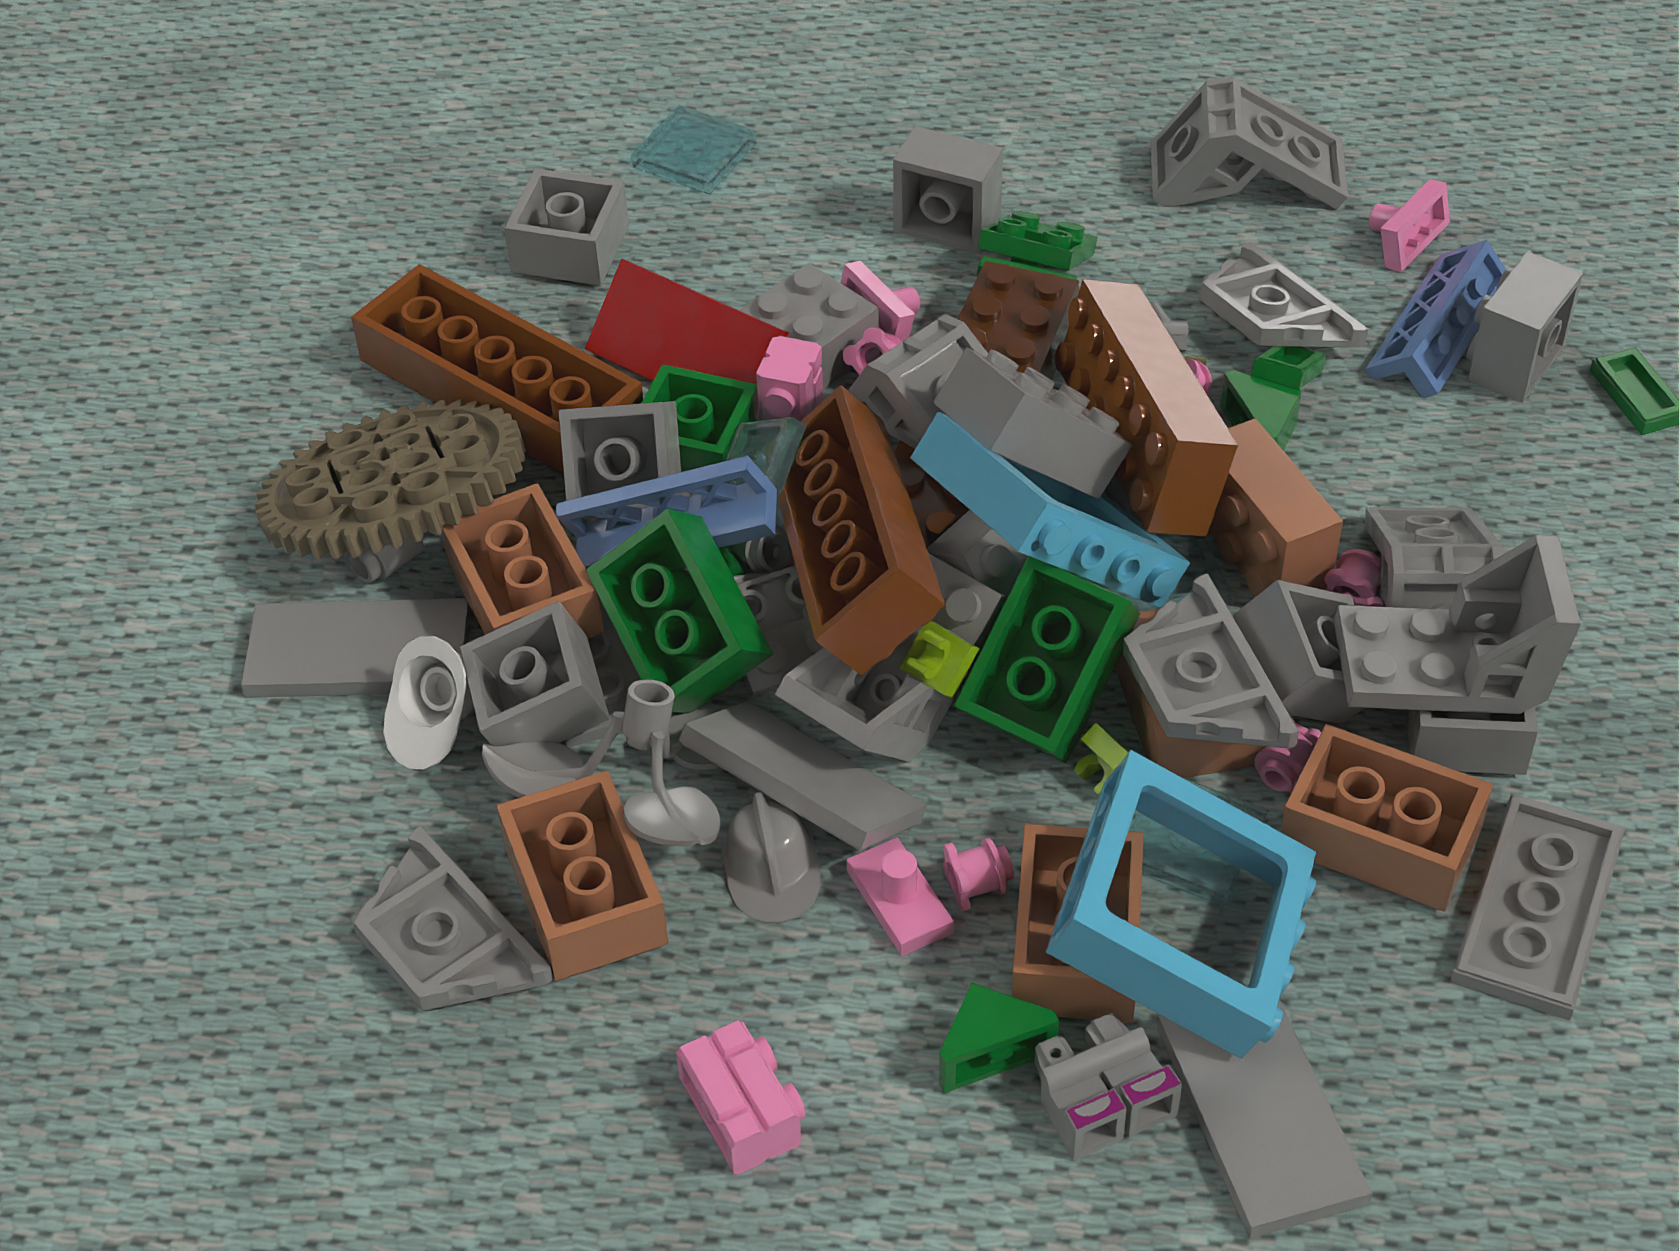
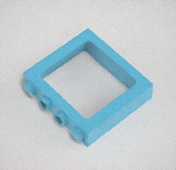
M937 412L910 457L1017 551L1157 607H1163L1191 563L1156 534L1148 533L1141 522L1105 493H1102L1100 498L1097 499L987 449L952 418L941 412Z
M1130 749L1103 784L1046 953L1242 1059L1259 1040L1267 1043L1274 1036L1281 1023L1283 1010L1277 1006L1280 995L1287 988L1294 973L1295 967L1289 962L1291 951L1298 944L1305 929V921L1300 919L1302 908L1308 902L1316 885V880L1310 876L1316 852ZM1135 810L1274 886L1248 987L1117 917L1106 907V897Z

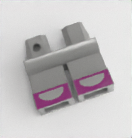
M1112 1012L1093 1020L1086 1027L1085 1041L1090 1047L1086 1051L1075 1055L1065 1038L1059 1036L1041 1042L1035 1047L1034 1063L1041 1080L1040 1102L1073 1161L1123 1140L1124 1130L1128 1137L1178 1115L1182 1082L1169 1064L1162 1067L1150 1051V1043L1142 1026L1129 1031Z

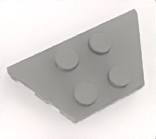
M1252 242L1245 243L1241 247L1240 257L1236 261L1228 258L1220 266V271L1209 275L1201 284L1199 300L1258 346H1365L1369 330L1366 326Z
M1208 574L1201 575L1195 579L1192 591L1177 604L1170 600L1156 612V616L1152 621L1141 624L1124 638L1123 655L1167 737L1291 748L1297 745L1299 733L1297 727Z
M421 826L413 830L409 836L410 848L397 867L389 866L379 881L377 893L365 902L353 920L357 937L422 1011L544 986L553 981L551 966Z

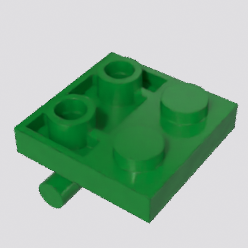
M1013 211L1012 215L999 218L998 221L981 229L978 248L1012 256L1011 262L1043 269L1048 265L1069 271L1094 255L1098 237L1085 234V227L1079 224L1057 222V226L1040 223V216L1037 214Z

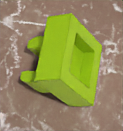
M930 621L922 626L899 668L941 694L952 698L980 648L936 622Z
M1095 723L1081 740L1096 754H1089L1081 758L1076 764L1074 772L1086 781L1096 771L1104 770L1103 779L1093 789L1100 795L1104 782L1129 751L1099 724Z

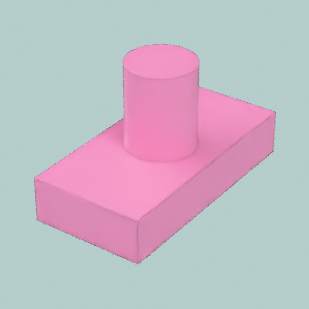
M1429 179L1401 208L1380 203L1373 207L1369 217V227L1371 231L1381 233L1386 268L1402 272L1450 223L1446 182Z
M861 261L846 263L840 283L878 307L879 328L884 333L895 335L902 342L908 339L914 317L920 309V298L917 291L910 286L890 290Z
M898 837L846 859L849 876L901 957L954 933L953 919L917 867L915 856L905 849Z

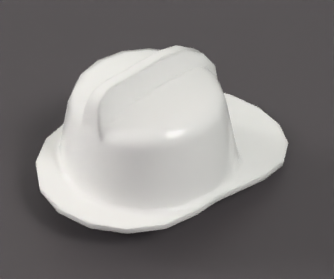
M420 636L408 642L399 653L394 668L393 682L385 711L383 733L387 749L398 763L408 769L426 770L440 763L451 751L458 733L460 721L466 718L474 708L462 654L457 653L449 643L436 636Z

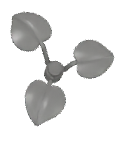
M639 680L633 682L628 688L625 712H613L611 726L584 766L581 757L568 746L547 741L519 742L505 746H492L483 743L482 757L492 778L507 792L520 798L591 776L620 730H622L629 745L639 750H652V788L654 792L636 793L627 799L623 809V817L628 828L637 836L657 844L694 846L699 843L707 845L715 841L719 833L720 816L717 807L706 794L696 788L677 787L666 790L663 783V758L673 757L678 764L690 769L707 770L721 768L684 746L679 739L685 723L732 706L728 704L671 716L674 691L668 685L659 681Z

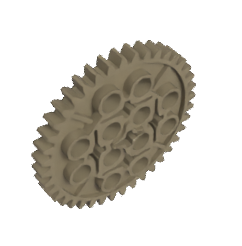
M440 400L432 407H427L426 402H421L412 410H409L407 405H403L393 414H390L388 410H383L379 417L375 419L364 416L361 419V424L356 426L346 423L343 425V431L339 433L328 431L325 433V440H311L308 442L309 450H295L293 452L295 459L281 461L282 469L271 471L269 473L271 479L261 483L263 490L256 493L258 501L254 502L255 512L267 541H273L276 549L283 547L286 554L297 551L298 556L302 558L313 553L314 559H320L330 552L332 559H338L347 551H350L352 558H356L365 549L371 548L373 554H378L388 544H391L394 549H399L404 540L409 538L418 543L422 541L423 533L428 531L438 535L442 533V525L446 523L459 525L461 524L459 518L461 515H477L479 513L477 505H490L494 503L492 495L505 493L507 491L505 484L515 482L516 477L514 473L522 471L521 462L526 461L524 455L526 449L517 421L512 419L510 413L504 414L501 407L492 409L490 403L479 407L477 401L463 405L462 400H456L446 406L445 400Z

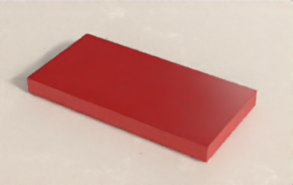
M621 258L585 349L652 381L663 364L757 384L756 372L762 359L766 357V351L772 338L778 336L788 337L789 332Z

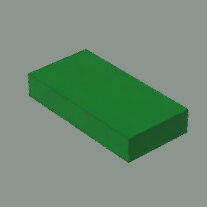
M1273 346L1255 358L1251 376L1299 390L1323 372L1327 355L1302 346Z
M1636 347L1592 359L1589 371L1641 436L1679 425V398Z

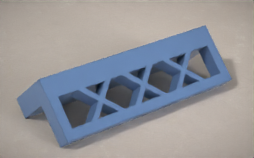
M1488 240L1439 256L1365 368L1371 379L1377 380L1405 372L1421 397L1426 398L1440 392L1479 330L1480 324L1474 322V317L1481 300L1486 294L1494 295L1499 280L1506 269Z
M748 456L560 502L556 505V517L577 537L576 552L585 569H587L666 509L702 516L718 548L775 535L777 488ZM738 478H743L747 482L740 485L724 483ZM689 492L699 495L687 497L677 495V493ZM637 503H638V504L647 505V506H650V507H646V508H642V509H641V508L632 507V506H628V505H633V504H637ZM592 515L602 517V519L587 522L583 517Z

